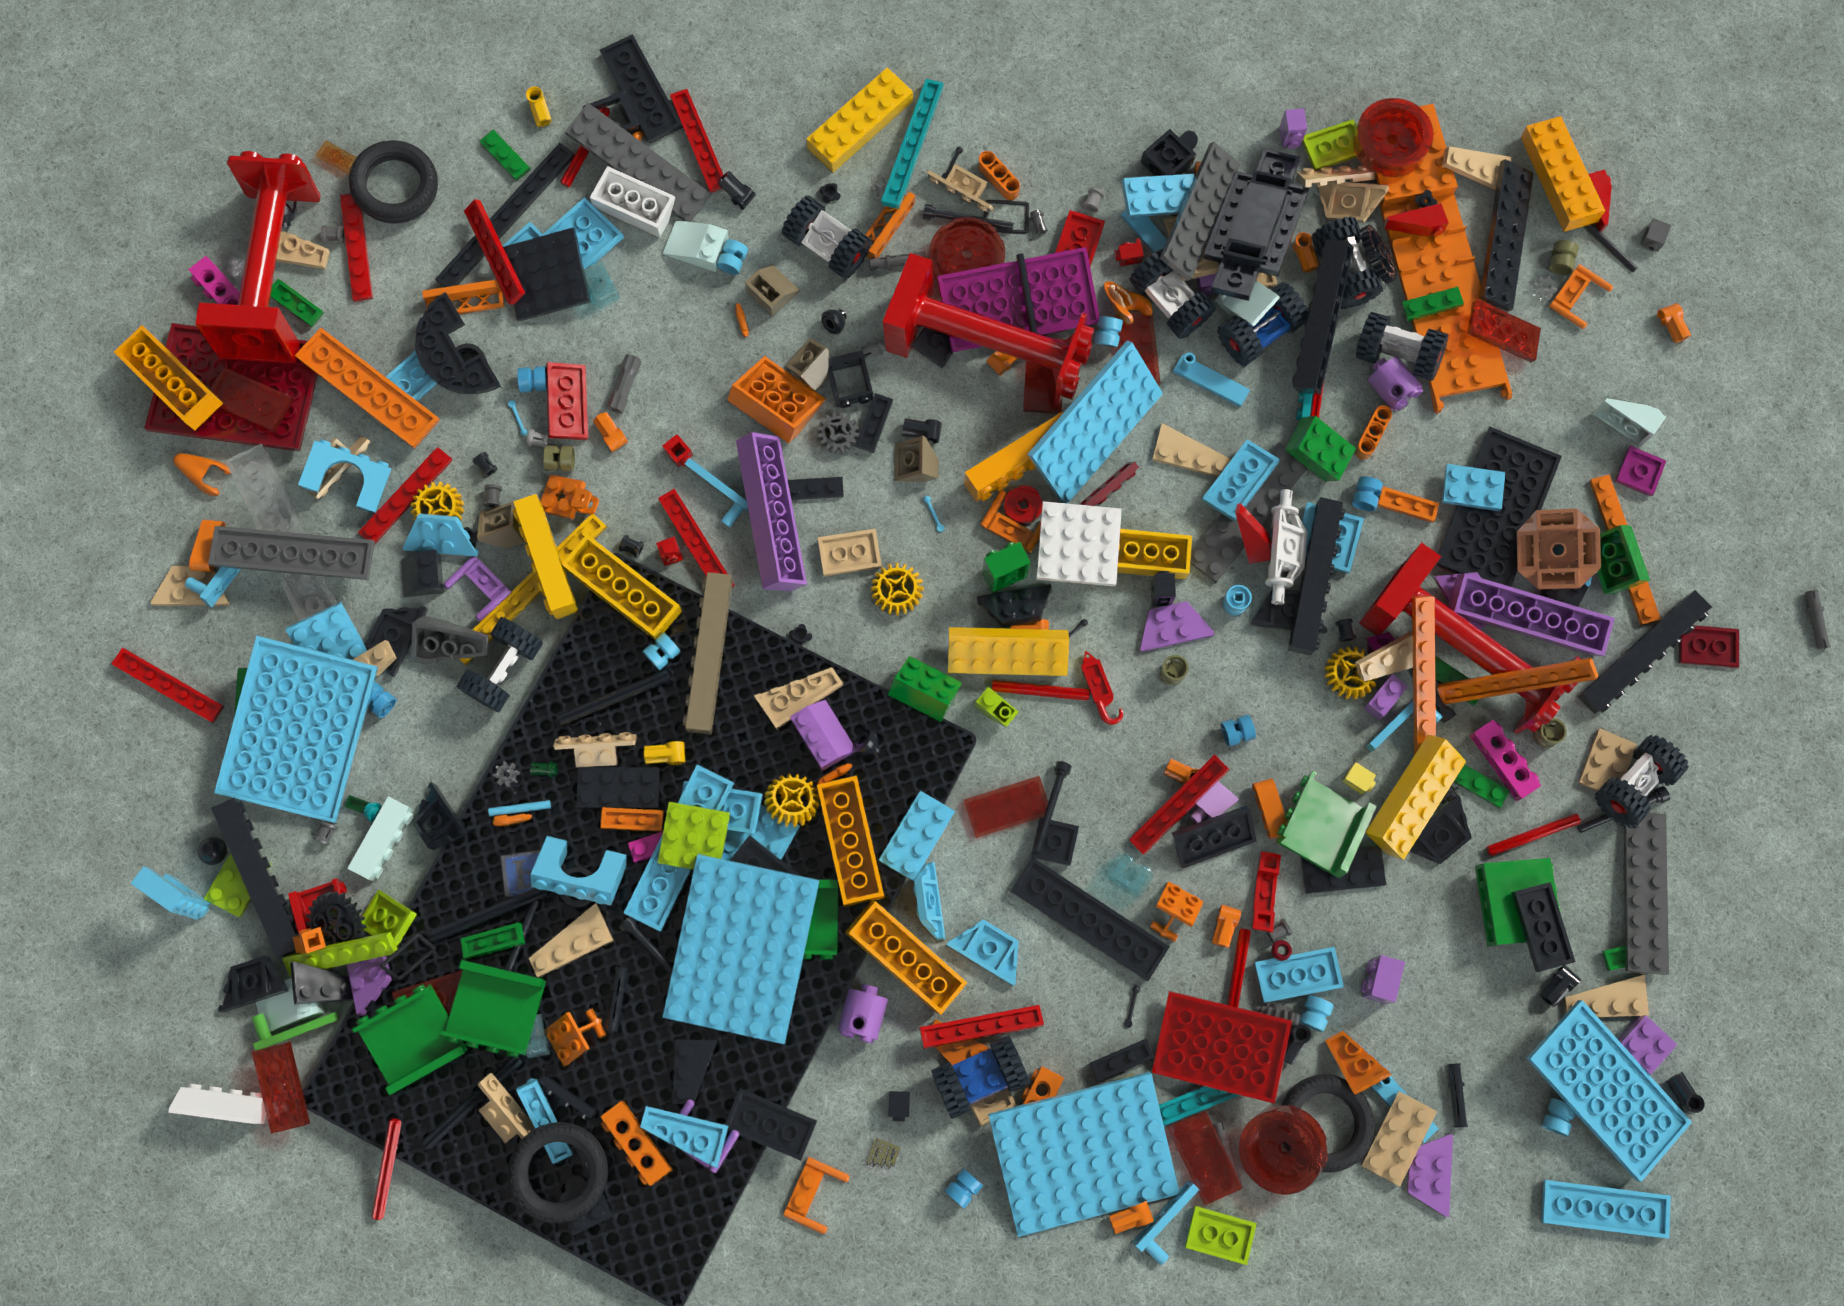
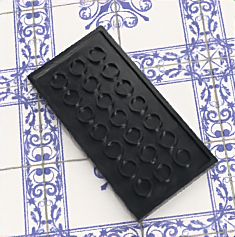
M1489 426L1472 467L1505 472L1502 509L1500 511L1457 505L1438 552L1442 557L1436 565L1456 574L1478 572L1482 579L1512 587L1518 571L1517 531L1536 510L1542 509L1562 456Z

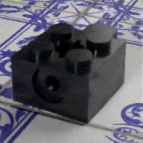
M1169 129L1143 152L1141 163L1154 176L1181 175L1194 163L1196 153L1193 149L1197 145L1198 137L1195 132L1190 130L1185 131L1178 137Z

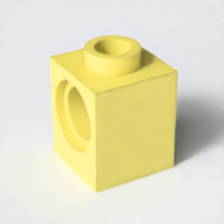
M1355 762L1348 770L1342 782L1358 793L1364 794L1366 791L1370 792L1376 782L1373 780L1376 775Z

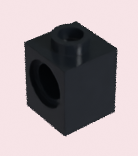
M889 1091L888 1117H893L892 1121H905V1117H909L910 1092Z

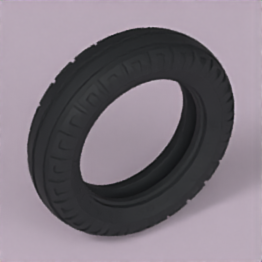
M388 140L369 146L357 156L350 170L349 188L357 206L371 218L384 223H405L418 218L432 205L438 190V176L431 159L421 149L404 141ZM391 160L410 164L420 175V186L417 192L410 199L395 204L377 200L367 189V179L371 171L377 165Z
M1314 1075L1295 1084L1284 1097L1278 1115L1279 1133L1287 1151L1297 1162L1318 1172H1339L1355 1165L1368 1151L1374 1136V1115L1367 1098L1362 1091L1355 1095L1346 1079L1334 1075ZM1320 1093H1329L1341 1098L1349 1106L1354 1117V1132L1351 1140L1343 1149L1330 1154L1320 1153L1310 1148L1302 1139L1298 1128V1116L1301 1107L1309 1098Z
M566 1122L548 1123L529 1132L516 1146L508 1169L510 1190L517 1204L533 1218L548 1223L569 1222L590 1211L602 1196L608 1177L606 1155L598 1140L586 1129ZM552 1142H565L575 1146L582 1152L588 1164L589 1175L585 1188L578 1196L563 1203L548 1202L540 1198L533 1191L528 1179V1166L532 1156L539 1148Z

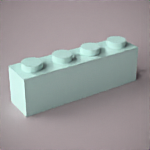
M388 796L347 869L371 881H374L375 878L378 879L383 872L382 865L393 854L392 848L395 842L398 843L403 836L402 830L405 824L408 825L411 822L413 809Z

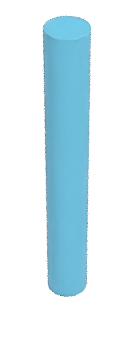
M548 800L489 808L488 811L489 816L542 810L551 808V802Z

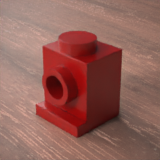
M1140 238L1136 239L1135 243L1125 242L1118 246L1117 250H1114L1115 261H1119L1120 267L1142 263L1144 253Z
M678 434L662 445L664 452L677 467L681 465L685 467L686 461L689 458L692 459L693 453ZM678 452H682L680 456H676Z
M675 536L656 542L664 566L683 560Z

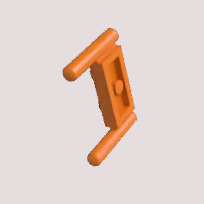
M1579 264L1549 307L1581 329H1584L1587 323L1571 313L1570 309L1590 281L1608 292L1613 290V285Z
M1001 490L980 526L1009 543L1014 542L1016 544L1021 542L1024 550L1027 553H1031L1040 538L1041 521L1033 533L1024 526L997 513L1007 495L1005 491Z
M808 1157L783 1216L821 1234H825L827 1227L807 1218L806 1214L824 1173L843 1182L849 1181V1175Z

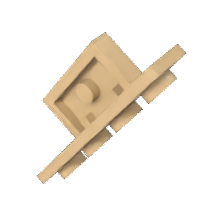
M954 164L947 179L927 170L926 173L930 176L929 180L939 185L941 182L946 185L945 189L953 194L958 192L962 194L961 198L969 203L974 201L978 203L976 207L985 212L987 210L993 212L994 208L992 205L979 199L988 184L985 180Z
M360 436L349 448L351 450L350 453L356 456L359 453L362 454L367 449L370 441ZM335 437L330 441L332 443L331 447L339 449V446L347 448ZM338 463L333 465L326 472L319 493L310 491L309 494L316 499L323 497L328 492L331 484L337 482L342 476L341 473L346 468L351 467L352 464Z
M629 732L612 736L608 733L595 737L590 735H581L578 738L561 736L555 740L553 746L555 750L574 748L576 767L617 765L616 746L635 745L637 737L636 734Z
M492 1073L478 1083L479 1088L490 1100L479 1109V1112L505 1143L516 1134L523 1139L529 1132L535 1129L532 1121Z

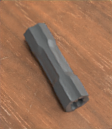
M630 354L625 355L617 383L607 404L608 410L623 414L634 378L642 362L640 358Z

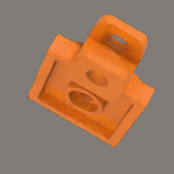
M550 475L540 502L545 514L574 520L576 511L588 515L594 514L598 507L599 499L585 489L586 483L584 481ZM563 493L565 497L559 501V496ZM589 502H593L592 507L588 508Z

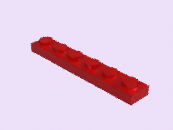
M688 89L670 94L674 108L682 123L710 193L722 190L717 183L722 177L723 172Z
M351 193L340 195L352 298L354 302L373 299L363 212L353 200Z
M474 199L464 210V213L508 304L514 305L525 292L481 201Z
M437 447L358 533L364 539L373 540L376 544L410 508L411 503L415 502L413 496L420 495L417 492L418 489L423 492L425 490L424 485L429 487L453 459Z
M675 488L659 497V502L706 578L707 572L728 575Z
M123 647L111 663L212 723L215 722L225 707Z
M1214 754L1129 839L1130 842L1145 855L1230 769Z
M1040 1005L923 1026L919 1028L923 1049L1043 1027L1044 1021Z

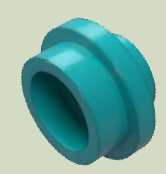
M377 802L367 804L364 809V817L368 821L374 822L382 808L381 804Z

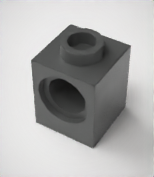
M1653 218L1647 225L1640 245L1645 246L1649 251L1658 252L1665 244L1671 225Z

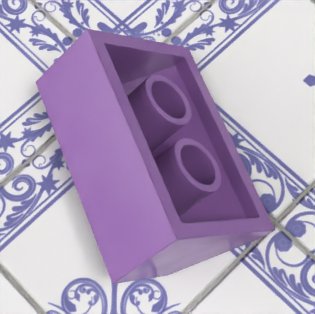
M826 700L806 706L790 716L791 722L822 772L855 752L853 743Z

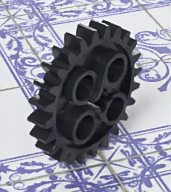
M1372 225L1364 226L1360 229L1359 233L1367 260L1374 267L1379 278L1381 277L1385 284H1389L1397 279L1391 252Z
M338 891L325 893L318 896L316 900H313V905L308 907L311 913L306 914V917L310 921L305 924L310 926L311 930L321 927L325 946L366 936L362 929L367 926L361 922L365 920V917H360L359 915L362 909H356L357 902L351 904L352 897L345 899V893L338 894Z

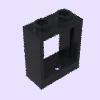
M624 91L590 103L597 110L617 103L627 125L621 127L630 134L639 130L640 124Z
M863 350L828 358V377L836 408H848L855 403H869L873 399V390ZM860 365L867 392L839 398L833 371Z

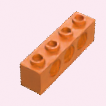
M1043 1066L1039 1070L1035 1069L1030 1079L1033 1081L1031 1087H1026L1021 1099L1024 1100L1022 1105L1056 1096L1064 1077ZM1038 1084L1046 1086L1047 1093L1044 1096H1039L1036 1093Z
M620 1101L601 1116L603 1120L601 1125L607 1133L612 1132L615 1137L613 1140L619 1150L624 1149L627 1153L626 1160L632 1168L634 1166L637 1167L640 1172L638 1177L644 1185L647 1183L649 1186L654 1185L673 1170L646 1131L640 1128L641 1124L624 1101ZM621 1121H625L628 1125V1130L624 1134L618 1131V1124ZM634 1138L640 1141V1148L637 1151L630 1148V1142ZM645 1156H650L653 1160L650 1168H645L642 1164V1159Z

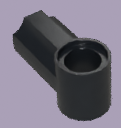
M730 171L722 175L717 183L731 197L733 204L739 205L741 210H744L756 196L750 187L742 184Z
M905 418L902 436L913 438L925 436L928 442L939 443L942 422L934 419L919 421Z
M1566 965L1558 969V974L1553 975V980L1540 994L1541 998L1552 1007H1555L1565 994L1573 990L1581 981V978Z
M1301 1024L1291 1026L1284 1061L1290 1065H1293L1304 1044L1311 1038V1031L1307 1026ZM1299 1028H1302L1304 1035L1302 1038L1297 1039L1295 1033Z
M1683 1072L1666 1080L1684 1113L1694 1114L1704 1109L1705 1102L1703 1098L1695 1092ZM1689 1099L1695 1102L1694 1110L1689 1107Z

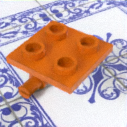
M1168 881L1156 907L1168 913L1171 917L1165 926L1153 920L1149 928L1158 932L1162 938L1165 936L1175 942L1178 934L1168 929L1174 918L1192 927L1204 901Z
M593 1008L585 1012L590 1021V1024L578 1028L570 1012H568L544 1030L564 1067L590 1049L581 1033L594 1028L598 1038L607 1034L601 1025V1019L597 1018Z

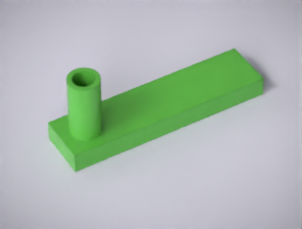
M338 1012L331 1013L274 1036H271L264 1013L251 1017L259 1038L258 1042L253 1043L255 1051L340 1019Z

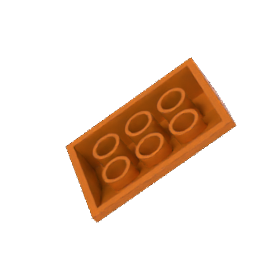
M766 356L732 384L727 401L788 444L803 430L826 400L822 395Z

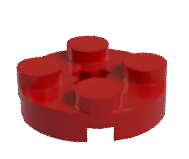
M1026 485L1018 486V488L1010 490L1005 497V514L1009 519L1020 525L1032 524L1042 513L1043 501L1038 491L1033 487ZM1026 501V505L1029 507L1020 509L1018 503Z

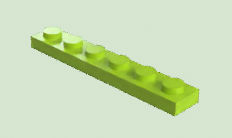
M391 932L328 945L307 954H287L282 960L289 976H291L290 963L293 961L319 969H327L392 955L397 950Z

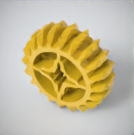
M432 482L430 488L424 485L425 490L422 492V490L418 489L417 492L420 495L413 496V499L416 501L411 503V507L414 508L411 510V514L414 515V521L419 514H423L424 506H427L429 509L428 514L454 516L462 520V516L459 515L465 511L462 508L464 506V502L461 500L462 496L460 493H457L456 488L451 489V485L448 483L444 486L442 482H439L438 486H436ZM437 495L436 498L429 499L430 497ZM447 497H450L452 500L451 510L446 507ZM438 505H440V506L442 507V509L440 508L439 510L437 509L436 511H435V509L433 508V507L438 506Z
M895 563V568L888 564V570L882 567V574L876 572L875 577L877 579H872V584L875 585L871 587V592H875L872 594V599H877L875 605L879 606L882 604L881 611L888 608L889 615L892 613V610H895L896 616L899 615V610H902L903 614H907V607L913 611L912 603L918 606L919 601L917 599H922L923 597L919 592L924 591V587L919 586L923 583L922 579H917L919 573L912 574L913 567L906 570V564H903L902 568H899V563ZM901 575L897 580L887 579L890 576ZM908 579L914 588L912 595L905 588ZM883 583L890 590L887 598L881 592ZM901 585V591L897 590L894 592V587L897 588ZM896 598L907 599L900 603L893 602Z
M1349 646L1345 648V651L1340 648L1338 654L1334 652L1331 655L1332 659L1329 658L1327 660L1329 665L1325 666L1324 670L1329 673H1326L1324 677L1331 678L1327 685L1333 684L1334 687L1331 691L1334 692L1338 689L1339 697L1345 693V699H1349L1352 696L1353 700H1356L1358 695L1363 698L1365 692L1369 694L1372 691L1371 688L1376 686L1374 681L1378 680V678L1363 681L1359 678L1357 670L1352 676L1346 678L1348 673L1356 668V664H1351L1344 659L1358 661L1365 657L1364 649L1358 653V647H1354L1352 651ZM1337 665L1340 666L1339 669L1343 673L1341 679L1337 675ZM1353 682L1355 685L1358 684L1360 687H1349L1346 686L1345 683Z
M790 773L787 774L786 779L783 775L779 777V781L774 779L773 785L769 784L768 791L765 792L766 800L764 801V805L768 806L766 809L767 813H772L771 819L778 818V824L784 821L786 827L789 823H792L794 828L797 826V822L803 826L805 820L811 821V816H815L816 809L819 808V803L817 802L819 801V795L816 794L817 788H812V781L806 783V776L801 780L798 774L795 775V778H792ZM778 793L781 795V799L783 800L780 806L776 801V795ZM803 795L806 796L808 801L806 808L801 801Z

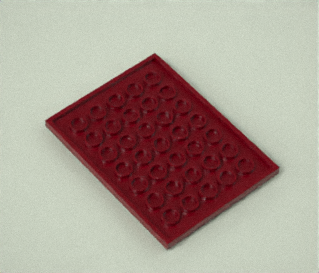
M171 323L165 347L223 404L194 431L153 392L144 429L147 432L300 452L318 374L298 359L296 363L219 359L197 326ZM298 340V341L300 342V344H299V350H300L308 341H306V340Z

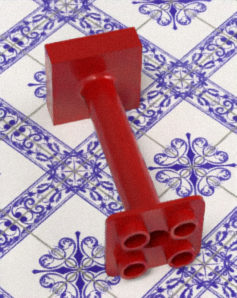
M243 151L240 153V156H229L227 158V165L243 193L248 198L256 199L238 305L199 303L195 325L219 359L296 363L297 358L295 355L299 350L300 342L279 307H269L286 201L320 202L321 195L306 165L298 156L284 153L280 154L278 158H264L256 152Z
M909 253L882 321L887 352L908 358L920 326L1051 369L1056 385L1054 405L1059 407L1063 397L1073 400L1080 380L1078 375L1081 365H1086L1092 348L1091 340L1094 328L1086 326L1087 314H1081L1075 333L1061 342L931 299L934 292L932 260Z
M1421 542L1402 563L1359 624L1376 636L1380 635L1401 612L1412 618V597L1432 596L1422 589L1420 585L1442 556ZM1435 598V635L1491 675L1533 668ZM1576 656L1570 661L1581 660V658ZM1578 683L1518 692L1517 694L1525 699V713L1512 732L1519 734L1527 728L1534 733L1542 723L1547 725L1561 707L1556 701L1564 692L1570 693Z

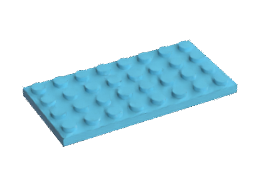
M1126 341L1028 453V456L1061 503L1068 504L1163 395L1134 344L1130 341Z
M1577 1000L1526 1058L1637 1182L1644 1180L1692 1123L1583 1000Z

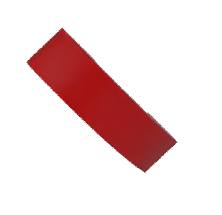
M1260 852L1252 910V929L1273 933L1276 886L1281 861L1280 854Z

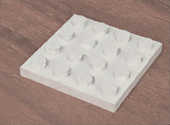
M1043 502L1036 579L1116 586L1122 509Z

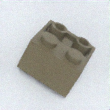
M774 265L757 270L745 281L746 292L772 317L800 292Z

